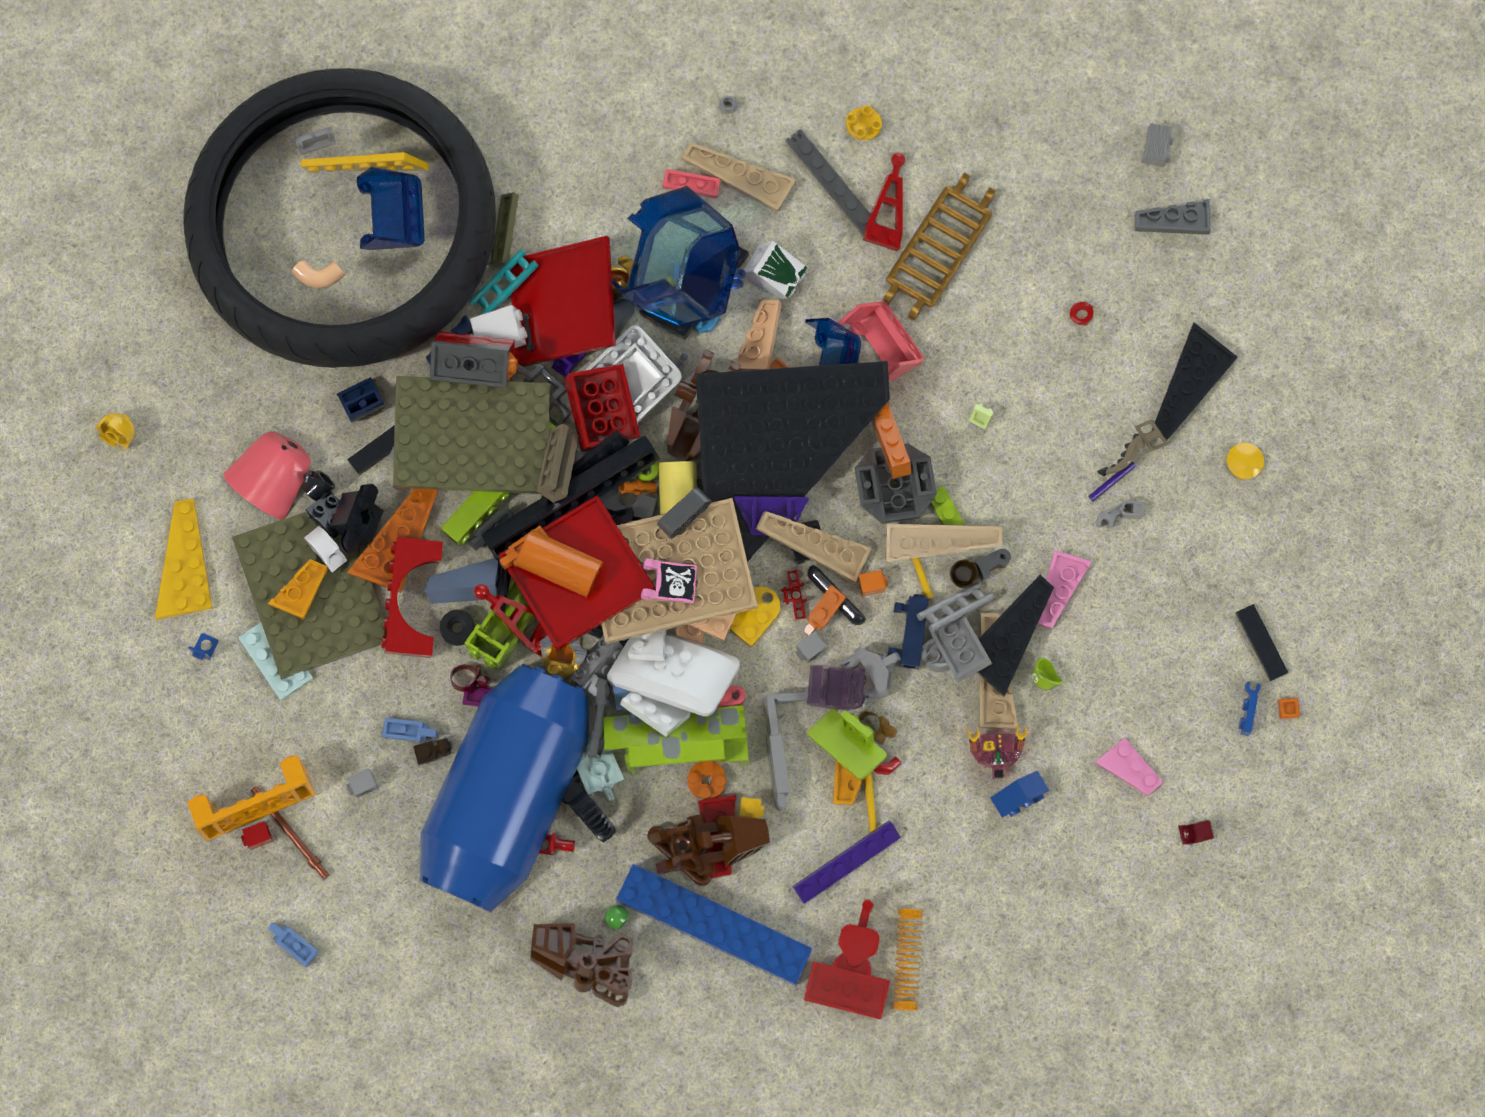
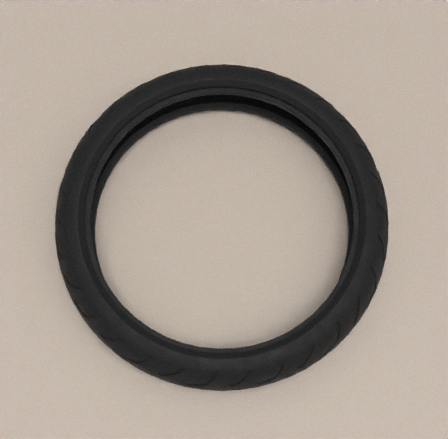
M353 68L323 69L298 74L262 89L242 102L218 125L202 148L189 178L185 195L183 226L189 262L201 291L217 314L238 334L270 354L299 364L327 368L357 367L382 362L416 348L440 332L463 309L479 285L487 267L495 234L496 202L491 175L479 146L459 118L436 97L408 81L377 71ZM350 112L379 116L394 121L410 129L429 143L442 157L457 184L459 214L454 240L447 257L431 281L419 293L396 309L379 317L351 324L324 325L299 321L284 316L258 301L233 275L226 256L223 238V222L229 193L245 163L275 134L300 121L316 116Z

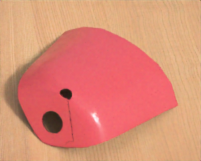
M269 431L260 436L224 472L223 476L227 483L251 504L265 513L283 520L286 518L304 481L303 476L309 470L311 459L298 443L277 432ZM287 442L295 444L298 448L290 446ZM284 445L287 450H283L281 446Z

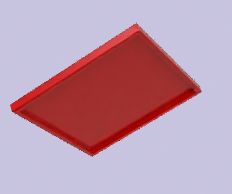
M602 236L523 256L529 264L534 260L539 266L511 293L512 305L521 311L522 316L523 314L530 316L529 326L532 344L535 345V350L529 351L527 349L529 344L527 337L525 338L526 345L515 348L514 357L518 360V364L524 367L616 346L610 237ZM517 263L510 271L517 278L524 269ZM521 320L522 327L526 330L525 321Z
M598 495L542 528L549 538L603 561V565L587 597L514 564L507 568L556 651L642 600L641 593L643 589L656 590L655 585ZM505 550V551H503L502 553L498 554V556L500 557V559H502L503 557L506 556V553H505V552H506L507 550Z

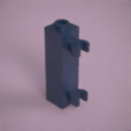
M914 594L909 596L908 604L899 602L894 604V613L906 614L902 649L889 647L887 655L889 656L894 652L898 653L901 658L899 667L919 670L926 618L920 621L917 618V614L928 608L929 599L925 598L924 595Z

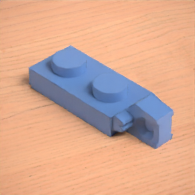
M385 718L382 738L426 742L427 738L437 739L438 731L436 729H428L429 725L423 722Z
M273 922L268 927L275 934L273 939L305 967H308L319 953L317 949L290 927L284 925L280 928Z

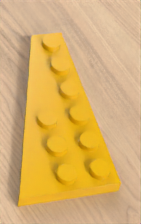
M405 152L301 159V167L307 169L309 173H319V171H368V173H379V171H429V163Z
M194 498L174 502L155 620L213 609Z

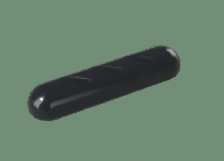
M811 565L807 571L808 578L823 594H825L830 585L836 587L817 566ZM846 598L838 610L853 625H862L866 621V617Z

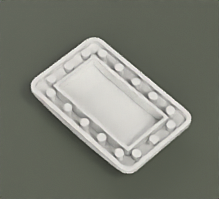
M639 326L628 328L616 340V346L607 348L585 369L591 370L618 364L624 365L637 424L682 380L681 371ZM566 392L565 395H563L559 400L569 409V411L571 412L569 417L574 422L568 394Z
M666 632L664 639L665 661L629 659L628 652L635 637L630 638L608 672L607 679L613 686L701 716H709L718 707L740 668V662L736 657Z

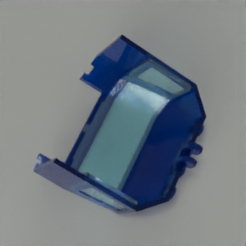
M688 186L644 199L640 204L641 208L636 214L632 213L627 218L641 230L627 289L616 281L611 283L618 289L621 295L638 308L681 327L710 320L725 314L731 288L739 289L743 287V280L740 279L746 276L745 270L736 269L740 247L733 224Z

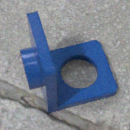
M201 633L195 647L189 646L188 649L193 653V657L199 660H203V658L210 660L219 641ZM204 640H210L212 643V647L207 651L201 648V643Z

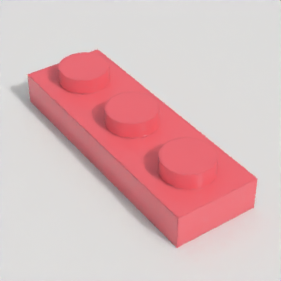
M666 169L662 187L667 190L717 198L721 179Z

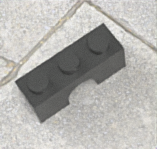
M614 488L599 497L608 512L632 507L634 511L632 520L636 521L654 517L657 506V498L638 494L637 500L633 505L624 506L619 502L621 492H619L618 488Z

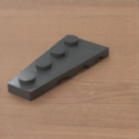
M1205 199L1203 202L1195 203V201L1187 202L1186 205L1180 206L1170 205L1168 208L1162 209L1158 207L1136 211L1135 231L1209 235L1211 231L1210 199Z

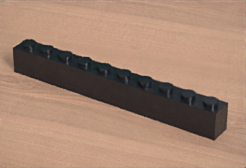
M643 435L570 480L567 497L554 503L548 500L546 506H541L539 499L481 536L495 559L499 560L498 554L507 550L509 546L530 533L531 530L538 526H541V528L547 526L597 495L598 497L603 496L661 459L646 435Z

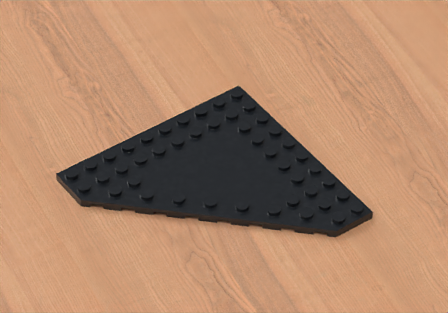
M888 361L695 374L703 493L711 500V503L730 498L733 499L747 562L768 540L769 536L751 535L734 500V496L805 497L890 400Z

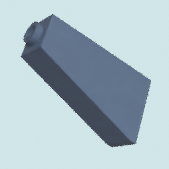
M493 558L429 576L428 585H425V594L429 596L431 604L475 601L480 599L474 596V588L479 584H484L489 588V593L496 597L501 569L500 560Z

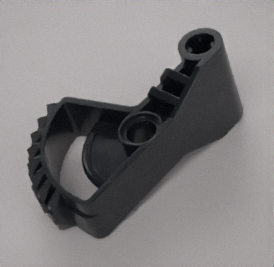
M576 769L562 803L570 806L599 841L605 842L613 837L616 833V828L594 800L583 791L579 773Z

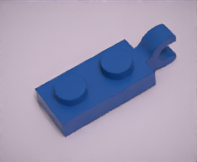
M1249 681L1245 684V691L1248 697L1244 699L1242 704V710L1245 711L1244 717L1240 718L1238 729H1241L1240 735L1249 736L1252 732L1258 692L1261 688V685L1257 684L1256 689L1251 690Z

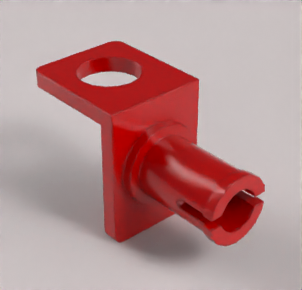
M552 833V835H547L545 838L549 842L548 848L545 850L540 849L539 854L555 855L556 851L574 853L575 840L558 839L556 833Z

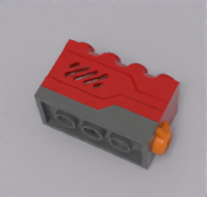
M440 331L439 335L432 341L430 380L506 388L513 375L517 372L518 360L514 357L515 339H496L489 336L478 337L471 334L459 335Z

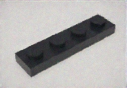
M616 429L573 464L570 480L630 443L629 439Z

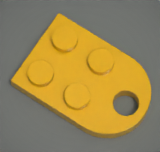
M759 586L754 588L758 608L737 613L730 628V631L750 647L756 643L780 612L779 597L768 587ZM770 594L773 600L771 603L766 604L762 601V596Z

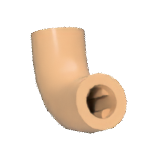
M302 260L291 271L300 282L317 289L330 287L345 276L344 272L334 261L325 268L317 270L306 260Z

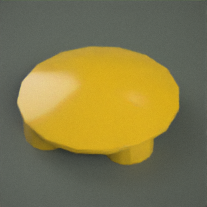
M865 105L854 109L846 116V128L852 137L858 140H870L881 131L882 120L880 115L871 106Z
M1251 443L1236 444L1226 456L1229 470L1240 480L1256 477L1264 467L1262 452Z

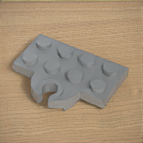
M960 606L953 609V611L955 612L961 609ZM944 614V615H942L941 617H939L938 619L940 620V619L946 617L947 615ZM965 615L934 632L929 630L933 639L927 641L922 647V658L926 666L935 672L951 670L958 683L992 664ZM931 622L926 625L927 628H928V630H929V625L932 624ZM932 657H937L936 660L929 661Z

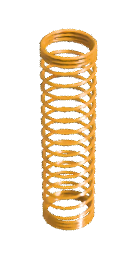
M898 909V915L905 918L898 919V922L903 924L897 926L902 930L898 931L897 934L904 937L896 939L902 942L897 944L896 947L904 950L896 951L898 955L902 956L895 959L903 963L895 964L896 967L902 969L895 970V973L901 976L894 978L903 982L894 984L900 987L895 989L894 992L903 995L893 997L896 1000H900L893 1003V1009L918 1011V1004H912L918 1003V1001L896 997L919 996L918 994L898 992L899 990H919V988L905 987L897 984L920 983L898 979L901 977H920L919 975L898 972L920 971V969L898 965L921 964L920 962L899 959L921 958V956L898 952L921 951L920 949L900 947L901 945H921V943L907 942L899 939L922 938L900 934L902 932H922V930L900 927L922 926V924L908 923L900 920H922L923 911L918 909Z

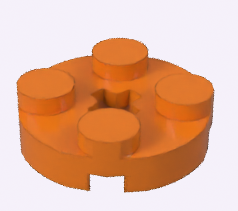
M712 761L696 763L690 769L687 776L689 790L695 797L700 799L717 798L724 791L726 785V774L723 768ZM703 776L712 777L710 785L707 783L702 784Z

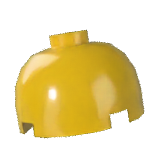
M109 413L103 416L95 427V430L100 432L98 436L105 443L115 448L116 443L123 447L122 450L129 447L135 436L134 425L126 414Z

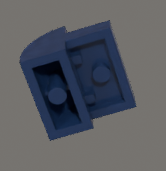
M371 377L337 393L351 423L386 407Z

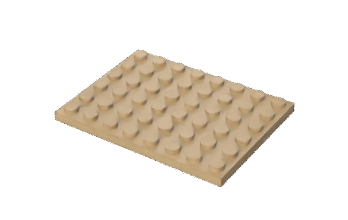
M732 498L711 503L703 513L672 539L657 525L658 521L665 514L617 525L642 566H644L646 559L697 565L694 604L655 599L640 600L602 623L606 644L758 608ZM644 569L656 587L657 570Z

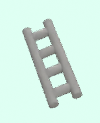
M977 582L972 587L965 588L918 613L917 618L920 621L927 618L932 623L929 625V630L934 632L994 600V595L992 593L984 595L980 591L982 584ZM973 594L978 600L969 603L964 598ZM958 602L963 608L954 612L949 606ZM942 610L947 616L939 620L934 614Z

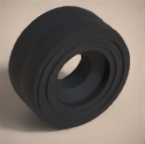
M463 610L449 611L442 617L440 622L442 637L447 643L454 646L465 645L466 640L475 628L472 617ZM455 623H461L463 629L461 632L455 633L452 630V626Z

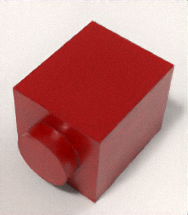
M265 821L242 829L243 835H241L243 845L248 846L251 850L273 842L268 824Z

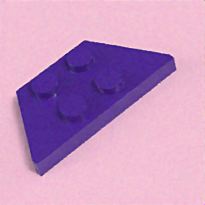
M734 496V500L751 535H766L756 529L763 512L767 511L797 522L806 503L809 501V497Z

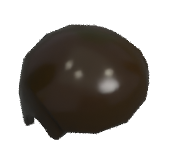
M967 559L959 560L951 567V581L959 588L972 587L979 578V570L973 562Z

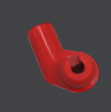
M895 756L889 763H880L874 769V772L881 775H890L902 763Z

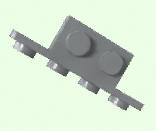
M603 634L584 658L579 668L570 676V679L582 687L586 685L593 674L597 675L598 679L606 680L608 672L624 647L619 641L606 644Z

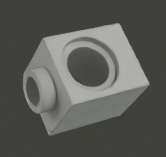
M814 631L796 645L798 650L796 654L801 661L805 660L809 663L824 652L827 646Z
M369 768L347 778L349 782L346 785L350 795L354 794L356 798L378 789V785Z

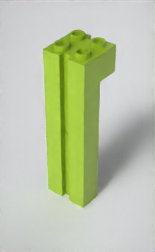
M511 579L507 598L530 607L514 580ZM506 604L505 615L508 618L515 607ZM491 610L481 626L479 624L476 625L466 640L465 645L471 657L476 660L482 658L487 667L492 670L497 668L501 671L520 641L498 617L494 616ZM524 611L517 621L516 627L525 635L536 616Z

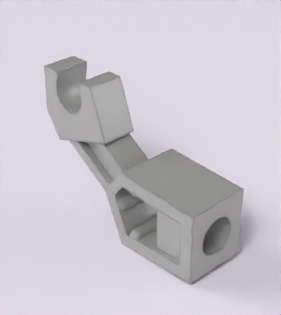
M1125 500L1123 503L1105 512L1102 511L1097 517L1096 527L1101 528V521H1107V528L1111 529L1115 518L1119 515L1122 518L1141 519L1143 515V502ZM1127 506L1132 507V513L1124 512L1123 510Z

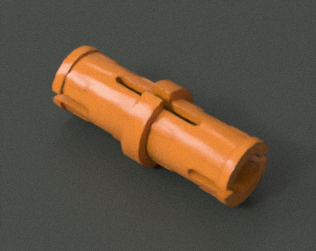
M634 480L633 482H624L619 485V492L621 494L634 493L638 495L642 493H655L657 490V485L654 481L642 482L641 480Z

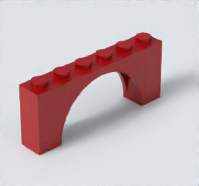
M396 537L395 542L391 543V553H394L393 561L390 560L389 572H392V579H388L387 583L390 599L386 598L385 610H388V618H384L383 629H386V637H382L381 648L384 649V654L423 658L432 657L434 637L421 634L406 623L398 607L397 594L401 581L410 571L425 564L441 562L442 541Z

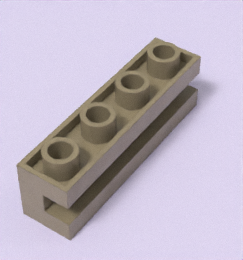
M565 424L554 427L549 431V439L537 487V492L553 503L567 497L578 446L579 435L575 432L567 434L569 427Z

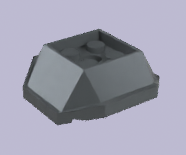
M909 443L904 444L911 461V474L893 479L881 447L870 449L855 467L860 506L882 524L921 518L937 495L931 457ZM897 481L899 482L900 486L898 488L891 487L890 482Z

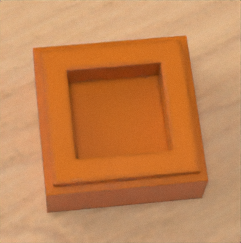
M1298 698L1277 700L1280 719L1300 718Z

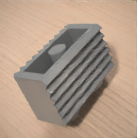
M1150 123L1142 163L1164 167L1165 162H1169L1171 151H1168V147L1173 144L1174 134H1171L1172 127Z

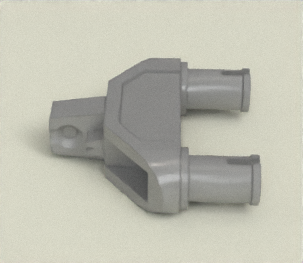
M859 647L854 651L853 655L842 660L841 665H845L843 668L848 672L860 663L863 664L874 683V687L860 694L861 699L864 698L863 703L868 705L878 697L882 698L889 694L893 675L892 670L894 669L893 664L901 660L896 652L887 656L886 653L882 655Z

